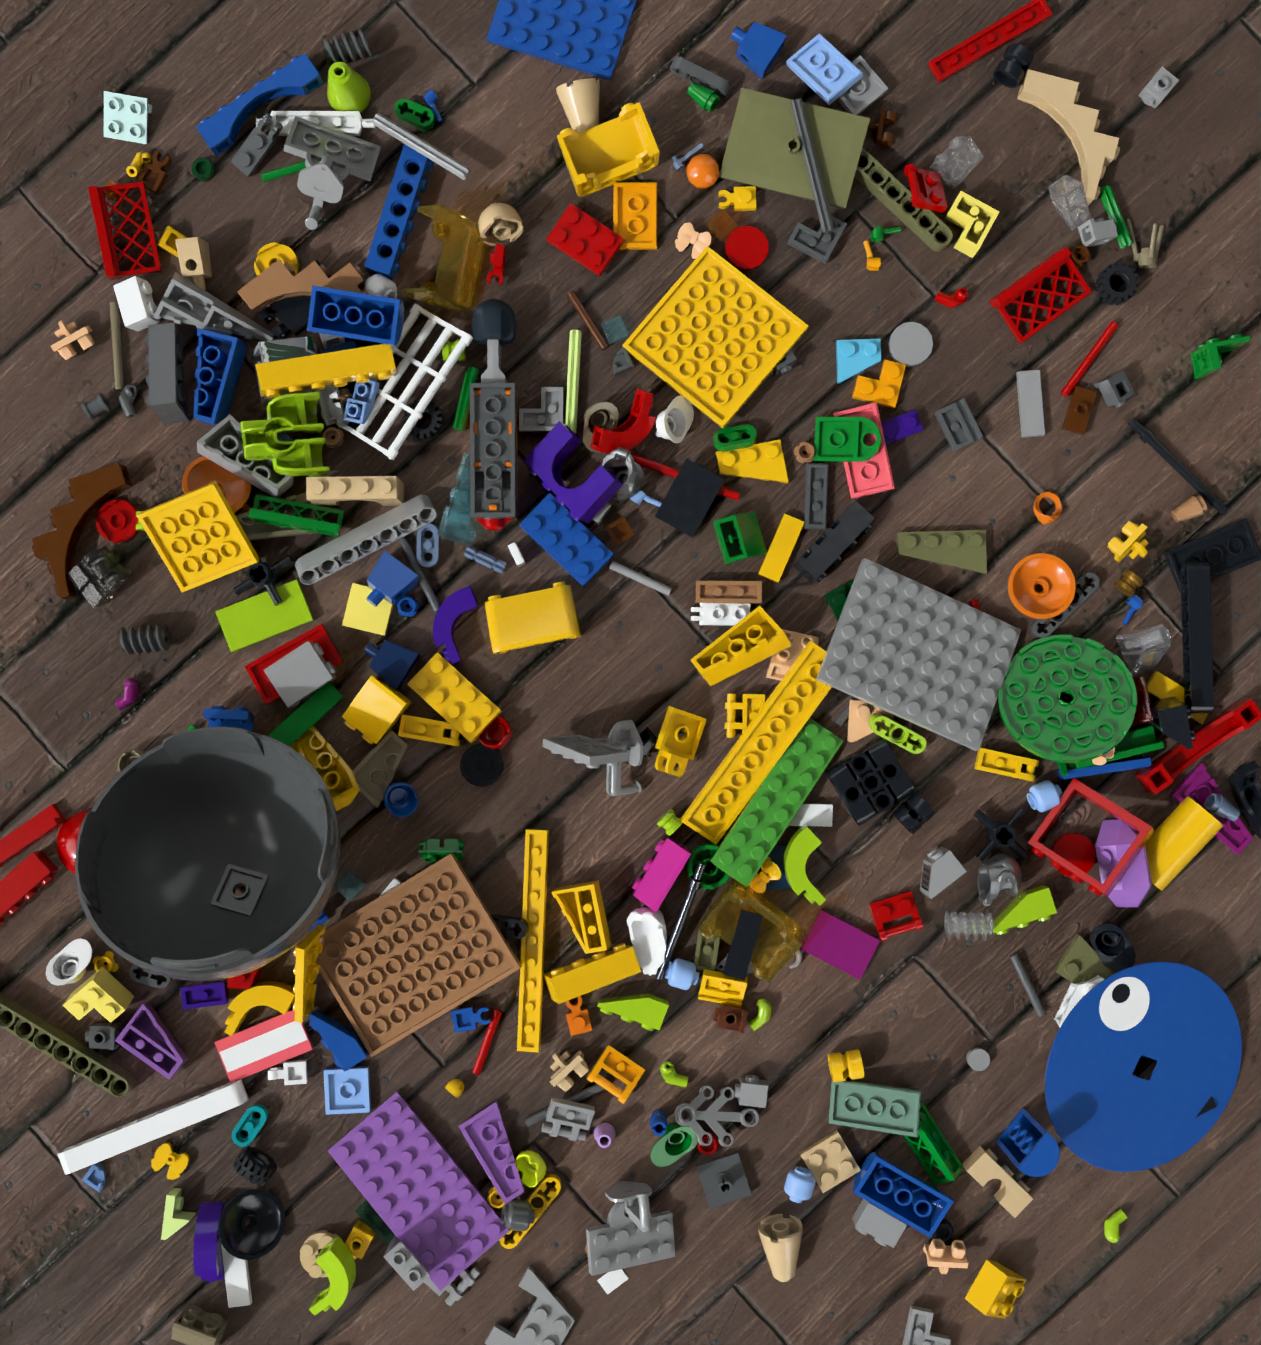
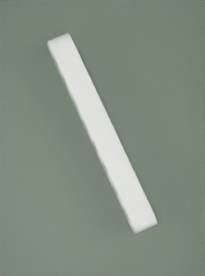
M240 1079L61 1150L57 1155L64 1173L70 1174L238 1107L249 1101V1098Z

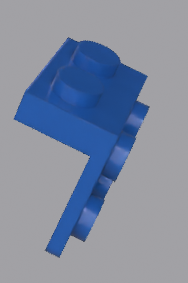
M212 706V709H204L203 718L209 721L208 727H233L253 732L255 716L247 711V708L243 707L225 710L223 706Z

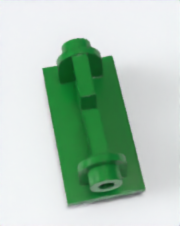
M424 839V841H420L418 854L420 859L426 862H435L437 859H442L452 852L458 861L459 859H465L463 851H460L464 850V841H460V839H444V847H440V839Z

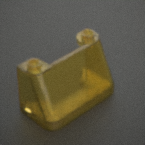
M733 878L700 922L698 930L706 939H716L719 936L731 945L741 909L763 915L750 961L752 962L754 975L770 983L803 945V928L763 895L752 890L750 886L745 887Z

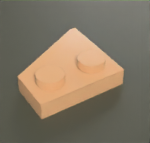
M850 699L847 741L855 742L873 733L868 725V721L874 713L880 712L893 719L894 715L860 699ZM877 721L875 723L876 726L880 725L882 727H886V725L882 721Z

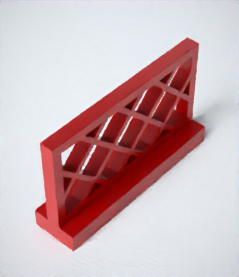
M144 182L88 187L106 277L109 280L119 279V277L162 272ZM140 188L141 197L137 203L126 197L131 189ZM114 191L121 196L114 207L106 202V192ZM124 199L134 205L128 216L117 209ZM142 202H143L144 209L140 207V204H141ZM137 209L145 213L146 216L141 226L131 219ZM115 211L125 218L119 229L110 222V218ZM128 221L139 228L132 238L122 232ZM112 228H113L114 230H116V233L114 234V236H113ZM142 231L150 236V242L146 248L135 241ZM119 234L130 240L123 251L115 246V240ZM133 243L144 250L137 260L126 254ZM151 246H152V251H153V253H151L150 251H148ZM146 253L154 258L156 267L146 268L140 264ZM124 256L134 262V265L128 271L120 270L119 263Z
M1068 247L1052 254L989 300L992 307L997 308L1019 344L1023 343L1092 292L1070 258L1072 253ZM1065 263L1070 269L1069 278L1058 276L1060 267ZM1044 278L1053 279L1051 291L1041 289ZM1058 280L1068 282L1066 294L1055 292ZM1072 283L1079 284L1084 292L1078 296L1070 295ZM1028 290L1035 292L1033 304L1023 302L1024 294ZM1040 293L1050 294L1048 306L1038 305ZM1054 296L1065 297L1061 309L1053 308ZM1010 303L1018 304L1016 317L1010 316L1004 307ZM1022 305L1033 307L1031 319L1020 317ZM1037 308L1047 310L1046 319L1043 322L1035 320ZM1019 321L1030 323L1028 332L1023 336L1018 330Z

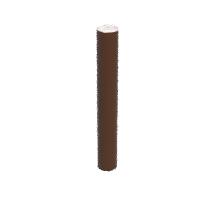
M571 291L567 294V297L602 351L609 347L608 343L575 291Z

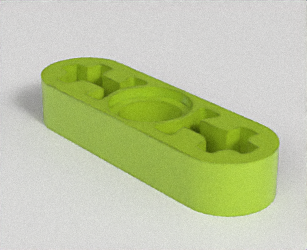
M880 712L874 713L869 718L868 725L875 734L913 754H919L926 748V740L919 732ZM882 721L888 728L886 730L880 725L876 726L875 723ZM901 728L903 730L902 735L899 738H893V731ZM908 737H909L910 739L914 740V741H917V740H918V741H919V744H918V745H915V744L912 745V744L907 740Z

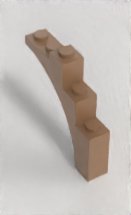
M280 259L237 291L254 313L271 303L285 298L311 296L312 285L368 294L365 289L360 290L365 285L363 280L365 277L364 273L358 266L353 267L351 263H348L328 278L331 274L323 264L318 266L313 261L293 277L292 275L295 274V271L288 262L283 264Z

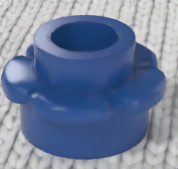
M404 596L397 603L398 612L404 617H412L417 613L416 610L419 608V603L412 596Z

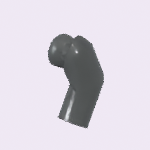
M133 384L126 385L119 397V402L127 418L137 415L133 403L138 392L137 387Z

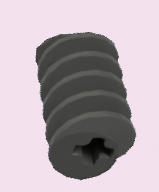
M358 29V36H355L350 31L349 39H347L344 33H341V41L335 35L332 38V43L327 38H324L323 49L329 68L332 60L334 63L340 62L341 58L347 64L348 56L353 61H356L357 54L362 59H365V51L372 57L366 35L361 29Z
M156 624L155 631H153L152 626L147 625L146 631H144L143 626H139L138 632H136L134 627H130L129 633H127L126 629L122 627L120 629V645L122 650L128 655H132L134 652L141 654L143 651L150 653L152 650L154 652H159L160 650L168 651L171 645L169 628L166 625L164 630H162L161 625Z

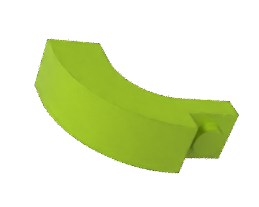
M803 825L793 834L786 846L783 860L784 873L790 887L798 896L805 890L806 892L803 895L811 904L816 902L820 906L826 899L808 880L805 866L809 855L822 842L807 826Z
M338 1236L321 1249L315 1260L328 1276L330 1286L319 1293L310 1306L309 1310L314 1316L322 1310L326 1312L330 1307L337 1311L346 1300L355 1282L356 1265L348 1247Z

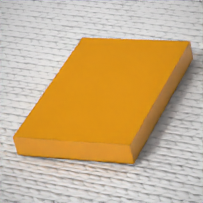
M614 182L613 231L625 240L619 250H657V182Z

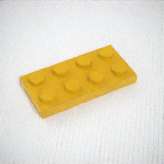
M438 652L407 684L471 744L502 712Z

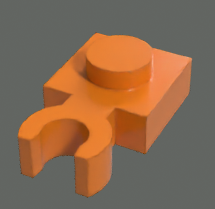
M582 996L577 997L578 1002L576 1004L571 1003L570 1000L566 1001L567 1007L571 1009V1012L566 1013L571 1036L593 1030L588 1008L581 1009Z

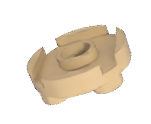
M319 1230L310 1234L302 1245L300 1261L311 1277H328L315 1260L319 1254V1249H322L336 1238L337 1234L333 1235L327 1230Z

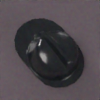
M1103 922L1102 925L1093 928L1090 933V942L1106 967L1114 971H1121L1133 966L1136 958L1134 948L1125 931L1119 925Z

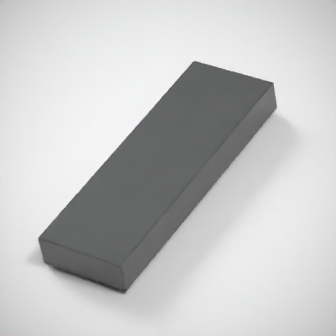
M806 464L805 530H826L829 464Z

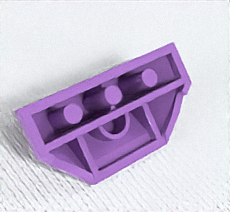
M1118 819L1103 820L1095 845L1102 884L1138 835L1133 828ZM1145 845L1108 896L1116 907H1139L1152 887Z

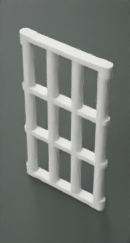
M414 304L409 311L410 314L403 323L402 334L398 344L391 345L393 355L395 353L403 359L397 366L395 375H392L382 390L378 389L377 394L379 395L365 424H359L358 428L354 430L348 426L350 421L345 420L344 422L336 423L338 427L352 433L392 460L399 453V448L418 419L422 418V413L441 384L446 381L447 375L466 346H469L473 340L470 334L459 330L426 311L418 304ZM419 315L429 318L407 353L399 350L398 347ZM438 323L445 327V329L421 363L414 359L435 324ZM455 333L461 339L438 373L431 369L430 366L451 334ZM412 363L419 367V369L397 400L390 396V393L409 364ZM429 373L435 379L413 410L406 403L425 374ZM378 377L371 378L370 380L377 381ZM387 399L395 405L373 439L370 440L364 436V433ZM403 409L411 415L389 449L386 450L379 444Z

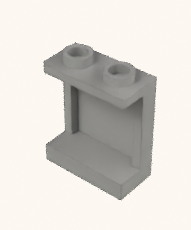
M307 641L264 669L267 677L287 707L296 706L300 703V700L329 681L336 679L334 675L336 670L330 661H325L322 656L324 651L318 643L314 644L312 641Z
M394 1235L384 1254V1258L414 1291L430 1277V1272L409 1248Z

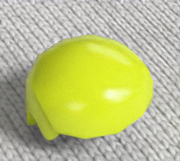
M528 1150L522 1151L515 1159L518 1171L522 1173V1183L528 1187H536L546 1175V1164L543 1158L538 1153Z

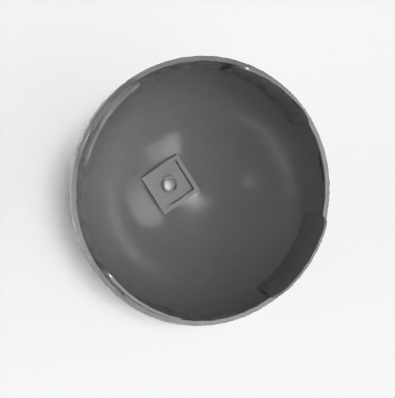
M205 727L177 733L164 739L163 744L149 750L122 770L106 787L92 810L85 815L78 835L75 853L78 895L88 921L100 938L120 956L140 968L179 980L212 981L232 978L259 969L282 956L306 935L323 912L334 887L340 863L341 844L338 817L329 790L321 776L301 754L288 745L259 733L233 727ZM245 886L246 891L243 895H235L238 887Z

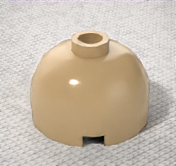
M493 203L482 211L479 217V233L483 242L487 245H503L500 241L509 238L511 243L520 237L523 232L521 217L511 205Z

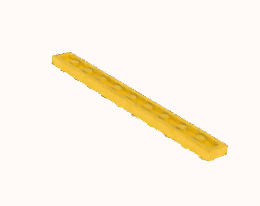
M526 829L522 918L528 922L529 931L521 938L520 964L522 967L520 968L517 1051L537 1053L541 1050L549 830Z

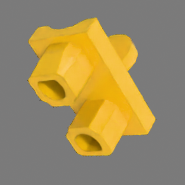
M1128 521L1121 532L1129 538L1125 542L1117 536L1110 540L1107 547L1115 554L1114 559L1120 563L1131 550H1133L1129 554L1131 559H1134L1137 555L1145 557L1148 554L1145 547L1149 542L1145 539L1140 542L1146 535L1145 530L1148 528L1142 523L1138 526Z

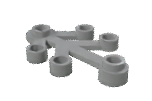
M702 1086L699 1089V1095L690 1104L682 1103L676 1107L674 1112L676 1122L681 1126H689L697 1135L698 1143L702 1146H709L713 1138L710 1133L702 1129L696 1120H704L719 1137L720 1145L724 1147H730L733 1144L734 1138L717 1121L741 1122L746 1127H754L759 1121L757 1111L751 1108H746L741 1113L717 1112L727 1101L734 1098L735 1092L731 1087H723L720 1090L719 1097L705 1111L696 1110L705 1100L713 1097L714 1090L710 1086ZM706 1088L709 1090V1095L707 1097H705L703 1094ZM727 1089L730 1091V1096L728 1098H726L724 1095ZM684 1110L688 1114L686 1119L682 1118V1112ZM747 1113L750 1115V1120L748 1122L745 1120V1115ZM704 1135H707L708 1141L706 1143L702 1141V1137ZM726 1135L729 1138V1142L727 1144L723 1142V1138Z

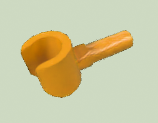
M864 241L863 244L867 253V269L879 271L881 259L880 257H873L869 241Z

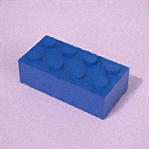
M550 493L519 524L583 588L614 557V554L580 521L574 520L569 515V511L559 504Z

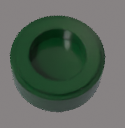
M201 157L193 162L192 173L198 180L207 182L214 177L215 167L209 159Z

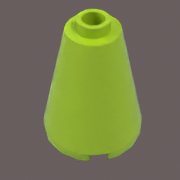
M335 62L330 66L328 71L327 97L332 108L336 111L363 112L371 99L367 80L344 62Z

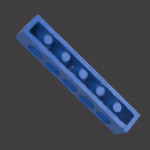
M406 144L403 146L364 266L368 273L373 275L382 274L392 281L394 276L398 275L401 262L399 260L401 254L406 252L408 233L411 234L414 228V214L420 210L421 200L419 199L421 193L425 192L428 180L426 177L428 171L431 172L434 166V161ZM412 168H419L418 173H409ZM405 189H413L411 194L403 195ZM399 209L406 210L402 216H397L396 212ZM394 229L399 230V233H398L397 236H395V237L389 236V233H390L392 230H394ZM392 250L393 252L390 257L385 258L382 257L384 251Z

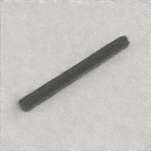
M796 99L791 102V107L822 232L826 233L834 230L803 101L802 99Z

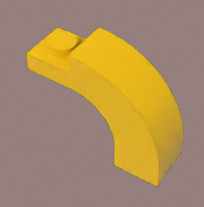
M266 981L244 990L228 1006V1009L233 1012H231L225 1022L228 1026L224 1032L230 1036L237 1033L250 1009L256 1006H269L285 1015L295 1001L294 987L282 982Z

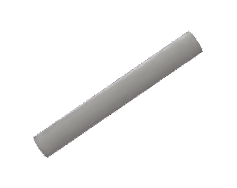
M612 561L609 569L669 596L672 590L671 587L615 561Z

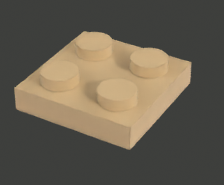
M837 1130L799 1152L808 1169L812 1171V1175L815 1177L823 1193L861 1171Z

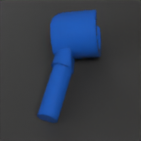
M430 89L424 94V102L432 110L437 122L440 123L443 120L434 104L438 97Z
M1135 594L1126 601L1131 606L1122 622L1126 626L1133 613L1143 604L1142 599Z

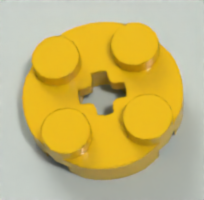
M275 242L260 248L257 253L256 262L254 261V270L257 276L278 259L283 264L288 262L295 271V274L292 275L293 277L300 272L299 260L294 251L288 246Z

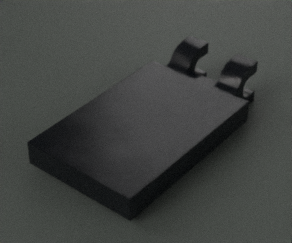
M318 260L315 261L318 264V266L321 265V263ZM311 296L285 298L271 303L269 307L262 309L257 314L266 325L275 317L280 321L281 324L271 330L279 340L284 339L290 332L297 336L308 326Z

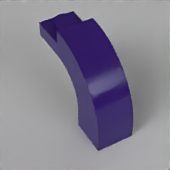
M470 586L460 589L446 598L434 618L433 638L436 647L445 645L446 648L443 649L446 660H451L452 664L462 662L454 640V626L462 615L479 608L473 589Z
M201 1202L197 1216L193 1246L195 1276H200L201 1280L208 1282L224 1280L225 1276L221 1257V1242L218 1235V1222L224 1209V1203Z

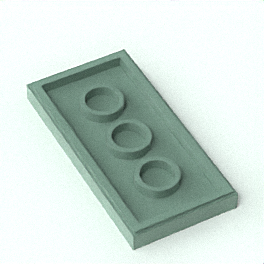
M847 1079L843 1082H831L829 1124L918 1137L922 1091Z

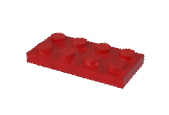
M323 624L314 627L244 666L265 705L281 697L267 677L264 669L307 641H312L314 644L318 643L324 651L323 658L326 662L330 661L334 668L344 663Z

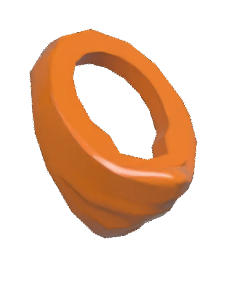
M1043 492L1036 497L1033 504V512L1043 525L1052 523L1062 514L1061 501L1056 494ZM1049 498L1054 502L1055 510L1051 516L1042 514V511L1039 509L1041 499Z

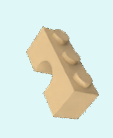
M979 1146L962 1164L963 1167L982 1187L991 1179L1001 1180L1000 1189L994 1194V1197L1016 1218L1033 1200L1028 1193L1031 1189L1021 1179L1017 1182L1012 1177L1014 1172L1006 1164L1001 1166L997 1162L999 1158L989 1148L985 1151Z

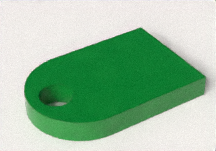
M816 417L815 462H865L878 453L882 444V435L878 426L870 419L864 417ZM868 434L876 436V442L872 446H867L864 442Z

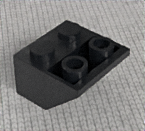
M1175 696L1147 701L1151 723L1162 733L1187 749H1192V741H1195L1193 729L1189 727L1188 720L1191 719L1189 707Z

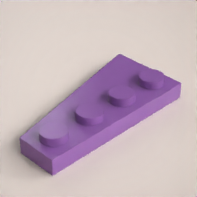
M496 1101L458 1127L504 1204H507L525 1190Z

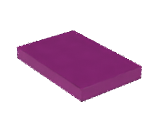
M820 909L801 949L860 980L880 940Z

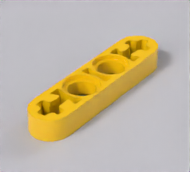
M555 1174L546 1175L526 1199L530 1203L531 1209L535 1210L534 1223L561 1190V1179ZM555 1181L556 1189L551 1188L546 1196L544 1192L548 1186L547 1182L552 1183ZM540 1197L544 1202L543 1206L540 1208L533 1207L532 1199ZM530 1223L526 1231H521V1233L516 1231L513 1236L514 1241L511 1239L506 1241V1235H504L499 1240L500 1244L506 1249L514 1248L534 1223Z

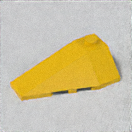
M313 725L295 742L298 753L321 776L329 790L335 809L338 811L350 805L360 789L353 770Z

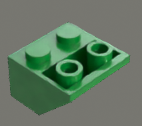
M755 511L732 515L713 522L725 566L767 554Z

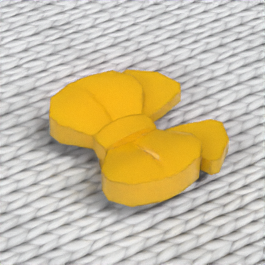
M770 857L766 858L761 866L762 871L759 874L757 873L749 884L752 890L757 893H764L766 885L770 880L781 879V870L771 861Z
M164 1142L156 1150L154 1158L151 1160V1165L154 1171H159L165 1164L170 1165L167 1179L175 1180L180 1178V1173L189 1165L190 1157L188 1153L177 1154L173 1152L171 1143Z

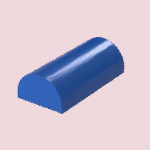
M312 285L307 331L390 345L398 344L404 322V305L402 300Z
M1025 1108L1019 1111L995 1141L1014 1165L1028 1176H1045L1053 1171L1059 1161L1060 1151L1056 1140Z
M875 1152L869 1154L860 1167L861 1171L857 1173L853 1184L854 1194L930 1238L954 1202L953 1198Z

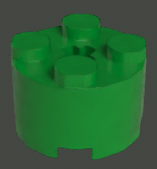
M703 843L691 850V855L686 863L689 877L694 875L699 861L708 863L719 848L718 845ZM714 865V868L704 871L701 888L712 890L720 887L723 883L727 882L729 875Z

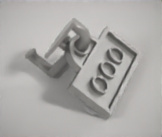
M295 116L284 145V152L305 158L306 168L300 170L297 186L302 193L314 197L309 217L305 220L306 227L314 230L318 227V220L324 201L337 203L341 200L344 189L342 180L351 174L371 181L381 146Z
M632 720L619 721L614 724L608 738H590L582 734L543 738V747L551 750L553 754H561L563 758L574 759L575 763H584L587 768H600L601 764H606V791L610 796L628 795L642 791V786L637 780L633 781L632 784L621 785V762L632 766H640L643 760V742Z
M617 1181L605 1191V1196L610 1201L616 1202L608 1214L607 1224L586 1228L589 1273L592 1276L675 1257L672 1212L667 1210L654 1214L650 1213L648 1196L652 1194V1188L648 1184Z

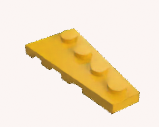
M317 924L301 943L296 945L294 950L296 965L294 967L295 984L293 992L295 993V1002L293 1004V1011H295L294 1021L303 1023L314 1008L317 984L313 982L316 980L320 965L316 964L318 954L322 953L323 944L319 943L320 935L325 934L326 926Z

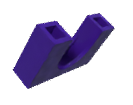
M559 421L524 461L530 466L528 468L530 473L543 480L541 483L543 487L557 495L555 497L556 501L563 507L567 506L570 509L569 515L574 520L589 523L624 484L610 469L600 465L584 484L577 488H566L561 477L562 466L566 458L582 440L569 426Z

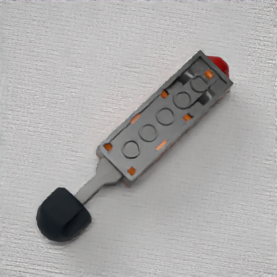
M493 298L479 304L472 318L473 340L477 344L487 345V369L481 375V383H470V517L474 521H478L486 530H502L510 521H518L517 388L515 383H507L506 376L501 371V346L512 344L515 341L516 318L510 305L502 300Z

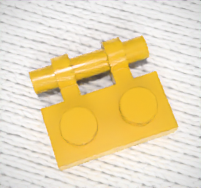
M727 694V702H725L727 722H725L724 729H727V738H735V729H742V733L745 731L765 703V694H742V703H736V694ZM736 709H742V722H736Z

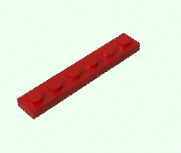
M1033 0L929 61L928 67L937 82L940 83L1051 18L1053 13L1045 0Z

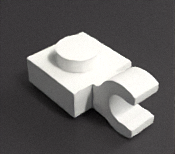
M307 1059L284 1061L283 1068L271 1067L268 1070V1080L284 1079V1085L307 1084Z

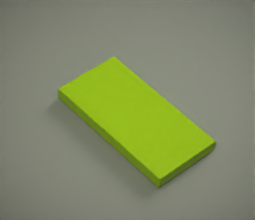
M296 579L276 587L283 601L278 606L274 605L266 591L215 611L231 652H236L314 621L299 580Z

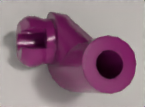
M128 678L125 680L124 696L115 701V705L119 710H123L138 699L139 684L135 679Z

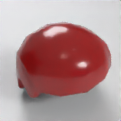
M497 716L477 738L487 748H503L511 738L510 723L503 717Z

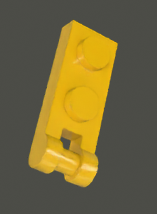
M402 714L398 736L460 746L459 732L450 723ZM445 729H451L450 738L444 737Z
M979 748L974 769L1035 782L1036 775L1034 773L1035 768L1039 765V760ZM1022 764L1027 765L1025 773L1021 772Z

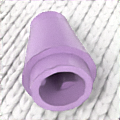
M601 1123L596 1126L594 1138L600 1147L607 1148L615 1139L616 1132L611 1124Z

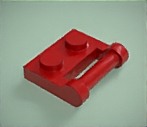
M916 164L906 165L904 173L910 184L912 206L943 213L948 206L940 173L917 168Z
M911 890L868 903L881 942L888 940V937L913 929L917 931L923 929ZM908 915L912 917L913 921L887 929L883 927V923Z

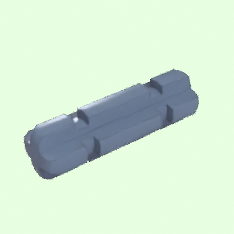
M468 546L464 555L467 558L475 559L476 562L490 569L494 568V571L503 573L506 568L505 562L499 559L496 560L495 557L483 551H477L472 546Z

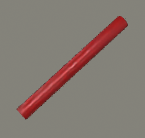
M1110 322L1060 392L1063 396L1068 397L1093 363L1118 328L1116 322Z

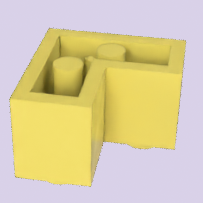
M960 191L945 217L948 221L963 228L954 248L973 258L980 249L999 211Z
M101 967L71 993L63 1006L78 1020L95 1008L111 1023L127 1009L134 995L105 968Z

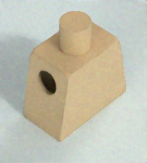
M199 237L175 239L182 276L190 279L192 283L203 290H206L204 278L212 277L209 243Z

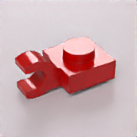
M496 244L495 251H491L490 264L494 266V269L487 275L488 285H491L493 277L499 278V286L504 284L505 245Z

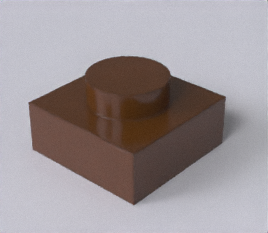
M624 516L605 526L615 546L635 536Z

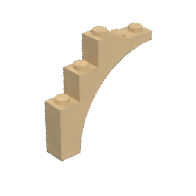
M1028 69L1022 78L1017 99L1032 104L1047 113L1062 127L1070 138L1081 168L1082 190L1079 204L1089 206L1099 196L1101 187L1098 186L1099 179L1103 178L1106 167L1118 157L1120 147L1117 146L1119 138L1096 132L1100 123V119H1097L1099 110L1077 105L1080 92L1077 91L1079 82Z

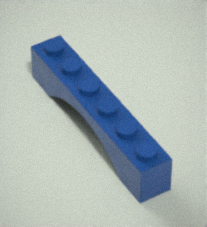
M304 53L301 56L294 57L285 67L276 69L272 76L266 80L257 82L254 88L247 93L238 95L236 100L229 105L222 106L213 116L204 118L196 128L213 153L218 156L235 144L243 123L261 105L283 96H307L323 85L324 82Z

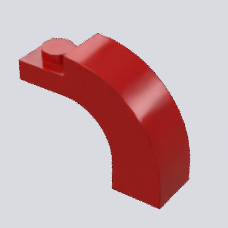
M636 389L632 410L628 419L622 425L615 428L595 426L590 447L598 452L611 453L618 447L631 450L639 445L651 431L656 417L649 414L653 406V394L645 390Z

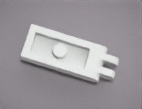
M700 603V607H691V612H700L699 616H691V621H699V625L734 626L750 613V604Z

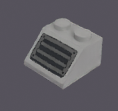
M935 846L926 853L927 857L923 859L920 891L930 899L934 898L967 872L953 853L942 846L939 848Z

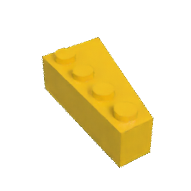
M621 943L612 947L613 950L600 951L593 954L591 958L580 959L568 966L559 967L544 973L543 978L551 1000L561 1004L640 973L641 969L633 946Z

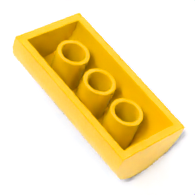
M1189 796L1164 820L1145 844L1151 882L1161 891L1170 884L1224 826Z

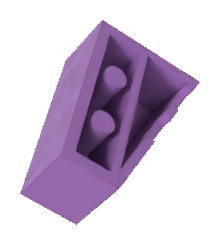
M145 1002L141 1005L115 1040L169 1080L177 1075L188 1060L187 1055L150 1002Z

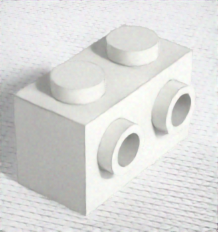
M134 276L113 286L125 327L138 332L147 328L148 325L160 322L159 319L153 318L157 306L153 301L152 287L148 281Z

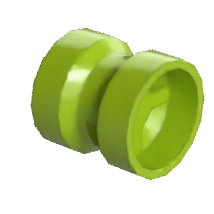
M460 339L454 342L447 340L442 348L444 363ZM465 349L458 358V361H466Z

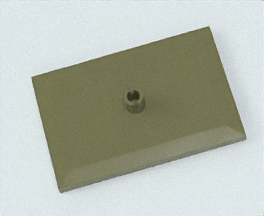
M741 88L719 178L815 201L791 107L792 99ZM803 102L828 205L846 209L870 118Z

